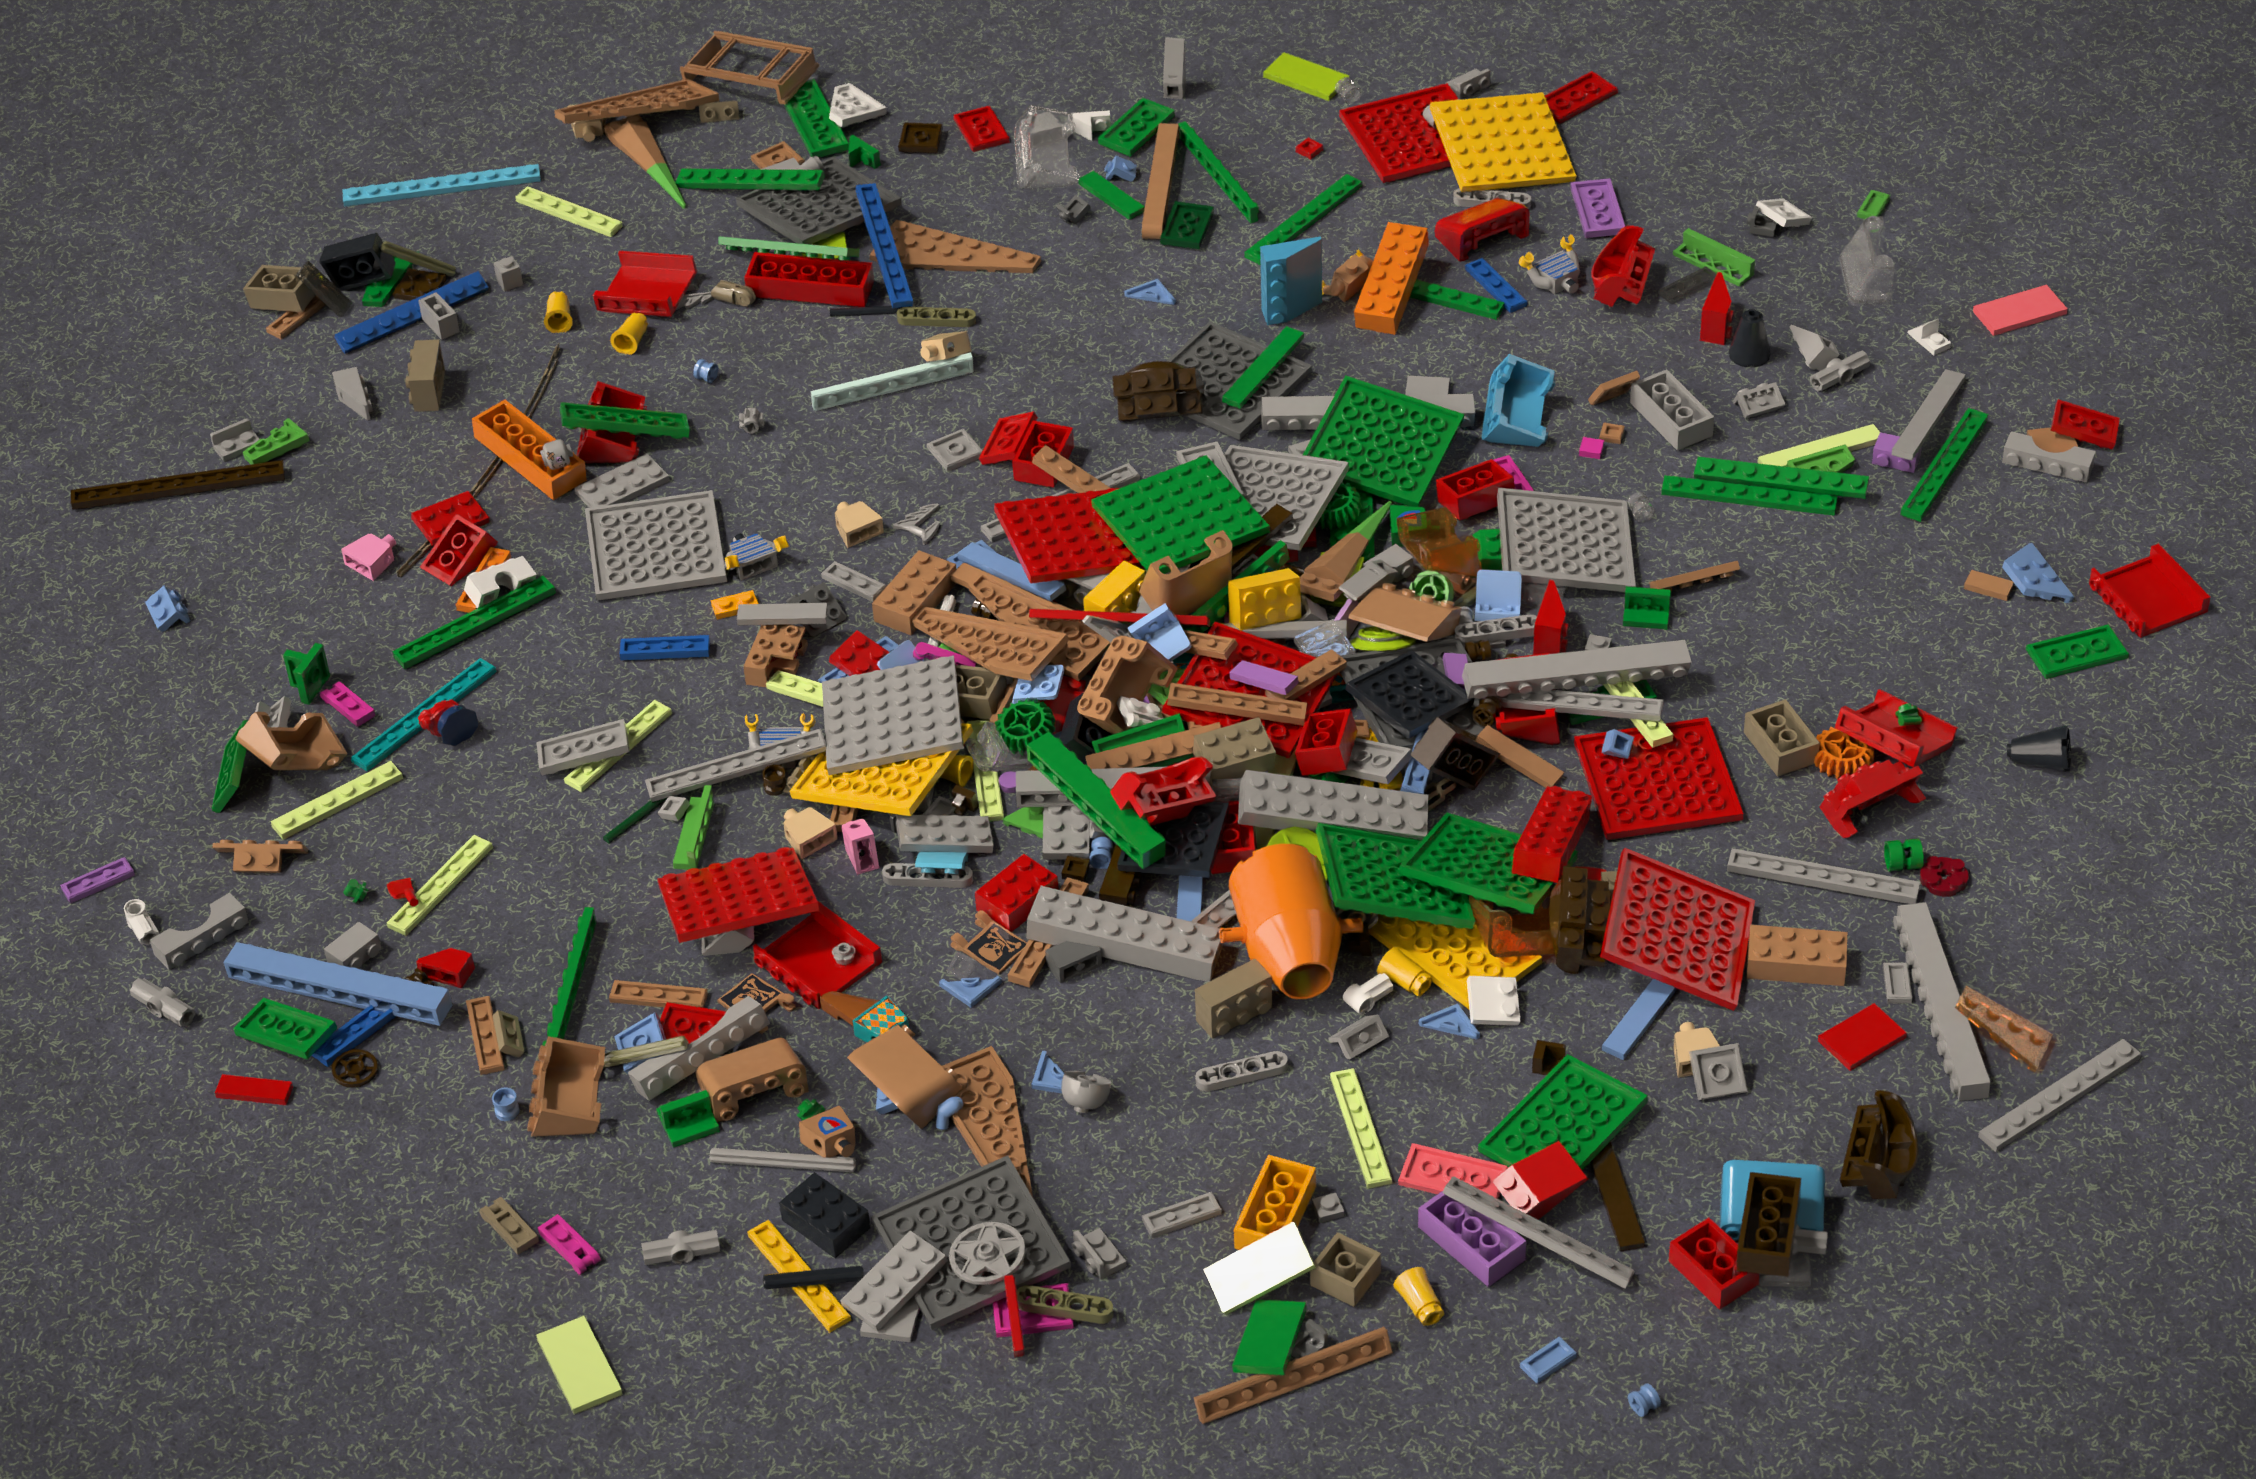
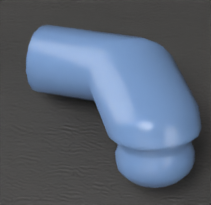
M960 1097L948 1098L938 1106L937 1129H948L949 1117L963 1107V1100Z

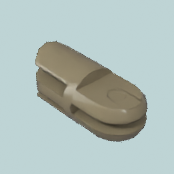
M721 280L711 291L713 298L741 306H750L756 299V294L752 288Z
M1444 778L1437 784L1431 782L1426 785L1424 792H1427L1428 801H1434L1433 804L1428 806V812L1444 802L1445 795L1457 787L1456 782L1445 790H1442L1441 786L1450 781L1447 778Z

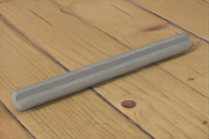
M712 1148L709 1154V1159L712 1163L854 1172L856 1169V1159L850 1157L833 1156L831 1158H824L820 1155Z

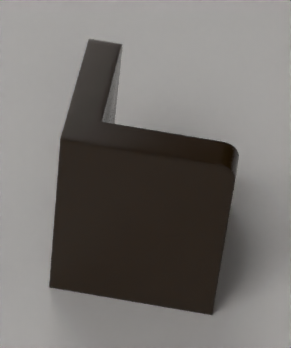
M1537 1040L1533 1054L1532 1073L1547 1075L1566 1056V1045Z

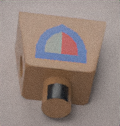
M840 1106L799 1122L800 1142L821 1157L831 1158L838 1154H841L843 1157H849L854 1152L856 1145L855 1129Z

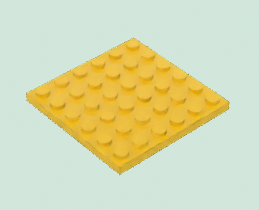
M1543 93L1431 102L1430 110L1461 192L1575 181V171Z
M961 723L964 745L972 734L973 729L971 724ZM959 750L833 775L828 774L826 751L818 753L790 790L791 798L912 816Z

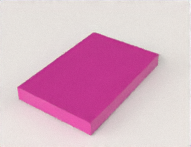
M1068 1283L1040 1286L1042 1288L1069 1292ZM1005 1297L993 1302L997 1338L1011 1336L1007 1300ZM1049 1299L1045 1302L1048 1306H1055L1059 1303L1056 1299ZM1019 1309L1022 1335L1073 1328V1319L1025 1312Z

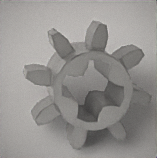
M745 408L744 414L739 413V428H743L747 433L758 432L759 427L764 428V413H760L756 408Z

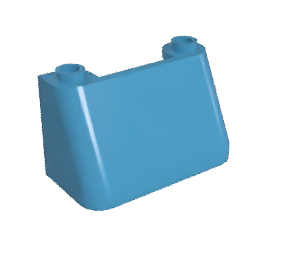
M1509 354L1493 371L1490 378L1482 440L1491 443L1535 447L1544 444L1548 437L1546 427L1541 426L1544 397L1555 386V371Z
M1730 1160L1723 1165L1720 1196V1228L1733 1240H1738L1740 1237L1750 1172L1802 1178L1797 1225L1800 1229L1824 1231L1825 1170L1822 1167L1813 1164Z

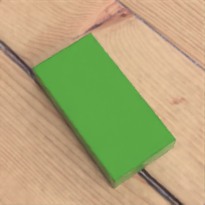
M1871 190L1857 212V217L1876 222L1889 202L1890 195Z

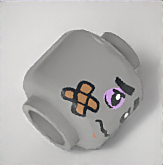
M562 439L545 443L543 450L540 451L545 467L549 466L551 470L568 466L570 464L569 457L573 456L570 444L565 445Z

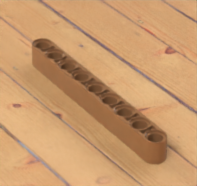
M1159 123L1142 222V239H1160L1165 227L1166 211L1168 209V199L1179 140V124Z

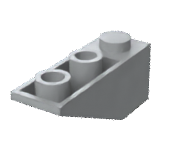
M1165 37L1164 98L1183 99L1186 89L1185 39Z
M1790 325L1793 339L1798 343L1799 351L1804 355L1805 363L1809 368L1821 371L1827 367L1832 359L1840 355L1833 341L1808 330Z
M357 367L332 372L338 399L366 420H370L369 412H373L367 387H364L363 374H358Z
M1382 560L1372 561L1344 582L1339 589L1345 593L1344 595L1352 601L1361 600L1374 587L1382 586L1383 583L1391 584L1398 571Z

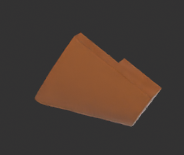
M835 991L820 996L822 1010L836 1020L842 1018L852 1026L855 1018L880 1001Z

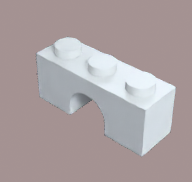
M523 556L515 559L511 558L502 564L492 565L483 571L471 573L467 577L464 591L476 607L479 608L497 599L500 590L498 585H504L513 591L535 580L537 574Z

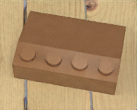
M1383 583L1382 586L1374 587L1349 614V619L1428 642L1454 635L1455 628L1459 625L1462 608L1454 606L1455 603L1451 601H1436L1434 596L1425 594L1419 596L1415 594L1414 590L1396 589V585Z

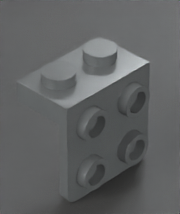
M825 582L817 586L814 584L799 596L795 594L786 600L787 603H827L826 624H801L803 627H806L805 631L809 637H815L846 619V614Z

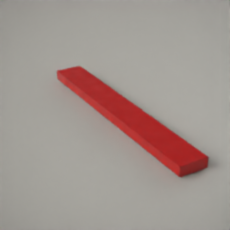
M1029 609V618L1035 620L1083 622L1082 620L1087 615L1134 624L1148 615L1146 613ZM1175 615L1181 626L1210 627V619L1207 616Z

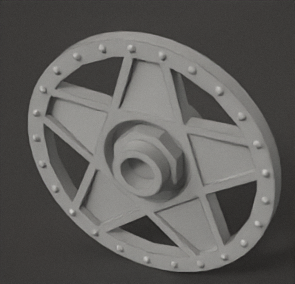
M1000 1222L980 1223L966 1229L954 1240L949 1252L950 1265L954 1273L968 1283L977 1285L993 1284L1004 1280V1276L1012 1275L1018 1270L1025 1257V1243L1021 1234L1010 1225ZM996 1229L1008 1232L1014 1237L999 1239ZM980 1231L976 1241H964L970 1235ZM1019 1250L1018 1257L1009 1266L1006 1257ZM955 1255L967 1259L962 1271L956 1264ZM984 1271L995 1274L989 1277H976Z

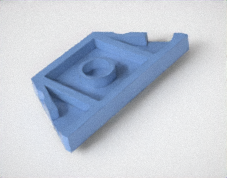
M2029 543L2004 560L2002 568L2023 595L2040 597L2051 600L2055 596L2064 598V603L2072 602L2073 594L2033 543Z

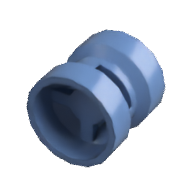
M1097 837L1091 844L1090 865L1094 868L1108 869L1114 852V842L1107 837Z
M500 1088L494 1092L492 1102L495 1107L496 1117L502 1121L515 1119L519 1114V1105L515 1091L511 1088Z

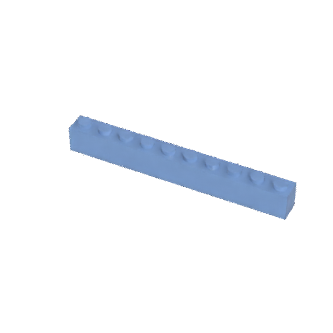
M237 942L223 962L229 978L363 1009L372 1005L375 1007V1011L384 1013L391 1008L394 1010L392 1012L394 1016L438 1026L441 1025L452 1007L449 990L440 986H432L377 972L360 970L355 967H346L336 963L319 961L314 958L297 956L292 953L288 954L273 949L256 947L251 944Z

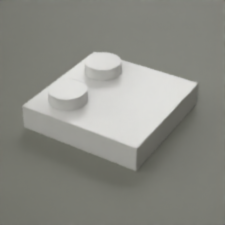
M1785 199L1762 200L1756 204V206H1759L1760 212L1783 227L1809 225L1812 219L1811 216Z
M1468 977L1467 989L1471 1024L1519 1025L1520 1012L1516 978Z

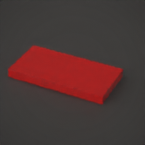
M1591 71L1545 95V99L1553 119L1561 124L1618 93V88Z

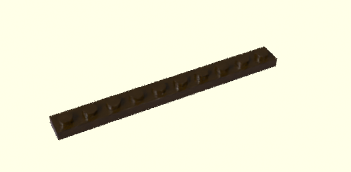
M283 460L72 489L71 507L72 510L282 481L285 480V467Z

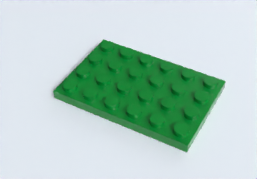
M1567 1054L1478 1144V1152L1509 1168L1511 1165L1560 1141L1581 1170H1583L1648 1103V1095Z

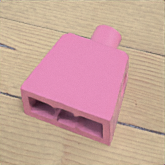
M367 534L341 549L344 563L374 581L394 561L392 547L396 545V541L389 534L383 539L373 534Z
M859 819L843 824L842 832L845 849L857 875L878 869L879 863L874 833L865 820ZM860 849L865 851V855L862 857L859 854L861 852Z

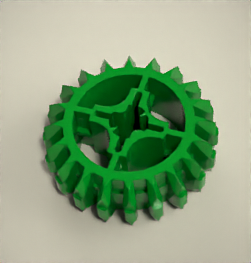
M1342 481L1315 527L1320 526L1322 530L1325 528L1332 530L1336 527L1340 529L1343 525L1348 527L1349 522L1354 523L1355 518L1359 517L1362 508L1361 497L1356 488L1351 487L1350 483L1344 485Z
M1027 697L1024 702L1019 699L1018 703L1013 704L1010 702L1009 708H1003V714H998V720L995 721V734L999 744L1007 752L1011 751L1014 755L1019 752L1023 756L1027 752V744L1047 732H1050L1052 735L1056 732V720L1052 710L1047 707L1044 701L1040 702L1037 698L1031 701Z

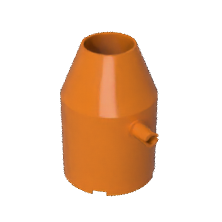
M1275 844L1263 847L1252 852L1253 856L1244 863L1240 861L1231 873L1229 890L1240 927L1220 928L1219 937L1221 943L1241 941L1245 944L1250 960L1256 959L1272 976V983L1286 996L1293 999L1315 997L1323 993L1333 980L1342 934L1362 933V918L1341 919L1337 917L1321 863L1316 855L1314 856L1308 852L1307 848L1295 844Z

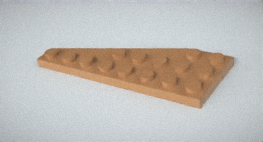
M690 79L557 109L555 110V118L563 121L565 124H571L575 121L600 118L632 117L635 114L679 109L692 110L695 109V106L719 101V93Z
M895 220L890 227L903 269L918 267L924 268V270L943 268L945 271L976 272L977 269L987 270V272L1007 270L1008 273H1033L1041 262V256L904 221ZM873 249L870 253V260L878 262Z
M983 571L968 584L969 591L999 621L1066 633L1069 639L1068 643L1048 665H1063L1064 674L1075 680L1080 681L1101 660L1104 652L1108 650L1111 644L1080 621L1035 620L1029 618V609H1067Z
M923 607L912 618L914 627L993 673L1033 681L1069 641L1066 633L929 607Z
M990 1046L943 1065L942 1067L945 1070L950 1067L959 1076L956 1081L963 1087L954 1096L960 1097L963 1100V1107L950 1117L981 1167L1008 1155L1032 1195L1013 1078L994 1048Z

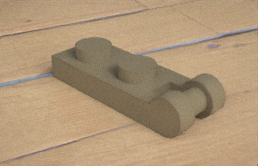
M502 1197L494 1200V1204L491 1206H484L479 1209L481 1217L494 1228L517 1255L539 1242L536 1233Z

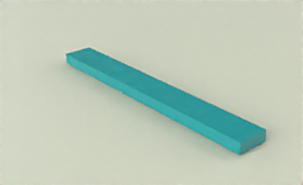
M479 658L351 757L352 763L368 772L423 729L418 720V716L423 710H428L441 701H449L450 699L455 702L460 701L497 672L496 667Z

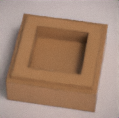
M1603 423L1599 439L1604 440V442L1620 444L1625 426Z

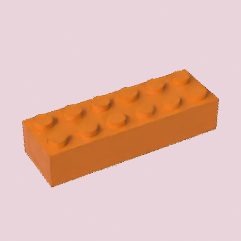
M1388 222L1354 310L1356 328L1396 335L1429 246L1428 228Z
M504 399L472 418L474 438L552 500L557 499L587 481L585 462L574 453L573 456L569 457L570 464L568 466L551 470L549 466L545 467L540 451L543 450L545 443L555 441L556 439Z

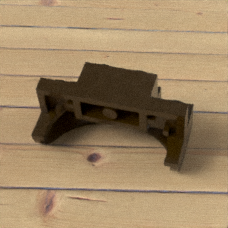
M1154 361L1137 365L1123 375L1112 376L1113 393L1118 403V419L1120 422L1203 414L1202 396H1205L1201 373L1195 367L1188 368L1174 362Z
M1564 866L1562 877L1551 892L1549 908L1550 932L1557 967L1564 972L1578 974L1580 965L1604 967L1605 959L1601 958L1600 954L1610 910L1611 891H1609L1608 881L1587 879L1588 869Z
M1876 1090L1874 1098L1877 1104L1857 1106L1839 1181L1842 1187L1867 1186L1872 1199L1897 1198L1899 1187L1904 1186L1905 1180L1916 1165L1918 1159V1139L1914 1121L1902 1097L1889 1091Z

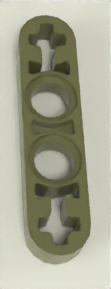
M902 307L897 310V322L905 326L971 327L976 323V314L974 310L966 308ZM945 316L951 317L949 319H942Z
M1030 1285L1017 1289L1019 1309L1025 1312L1098 1324L1108 1323L1114 1316L1112 1302L1104 1297ZM1049 1299H1056L1059 1301V1303L1055 1306H1048L1045 1304V1302ZM1074 1303H1081L1082 1305H1084V1307L1080 1310H1073L1070 1308V1306Z

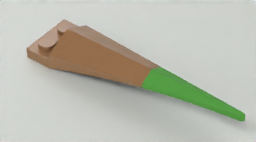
M635 114V116L603 125V131L608 139L641 166L685 209L686 204L647 123L642 120L640 115Z
M1388 501L1306 567L1304 574L1300 576V591L1334 602L1343 593L1339 587L1351 577L1369 541L1390 510L1392 501Z

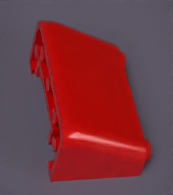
M1495 198L1440 219L1435 226V237L1459 262L1469 259L1467 254L1472 248L1473 250L1477 249V243L1480 239L1507 229L1511 235L1516 233V236L1520 239L1529 236L1530 212L1524 204Z
M597 381L588 405L647 410V406L644 405L645 396ZM582 428L576 455L585 464L630 462L632 459L637 458L639 447H636L635 435L629 432L611 433L608 430L599 429L598 431Z
M1542 653V654L1527 655V656H1520V657H1529V656H1538V655H1548V654H1550V653ZM1503 707L1500 717H1496L1497 731L1502 730L1503 735L1550 745L1560 744L1558 712H1556L1555 708L1538 711Z

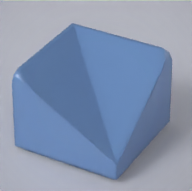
M1615 729L1610 730L1606 733L1602 753L1628 759L1634 737Z

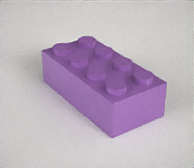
M1442 1192L1418 1208V1227L1487 1287L1525 1261L1526 1240L1519 1234Z

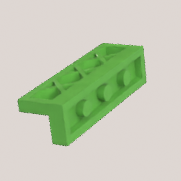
M1689 228L1683 232V244L1673 251L1674 256L1711 274L1716 275L1717 272H1722L1724 280L1739 287L1754 275L1755 259ZM1688 249L1692 251L1693 254H1684L1682 253V251ZM1698 258H1707L1710 262H1701ZM1715 266H1723L1727 270H1718ZM1732 274H1740L1743 277L1737 279Z
M711 785L704 786L701 798L691 797L690 806L686 813L673 861L674 869L688 870L698 866L714 807Z

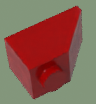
M453 948L427 955L416 961L417 968L425 972L429 979L461 989L475 969L472 953Z

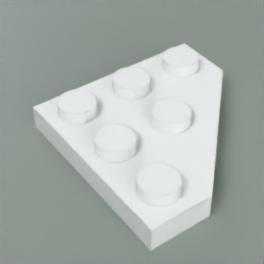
M848 83L835 87L829 119L837 123L838 126L846 127L853 123H860L864 120L885 115L887 107Z

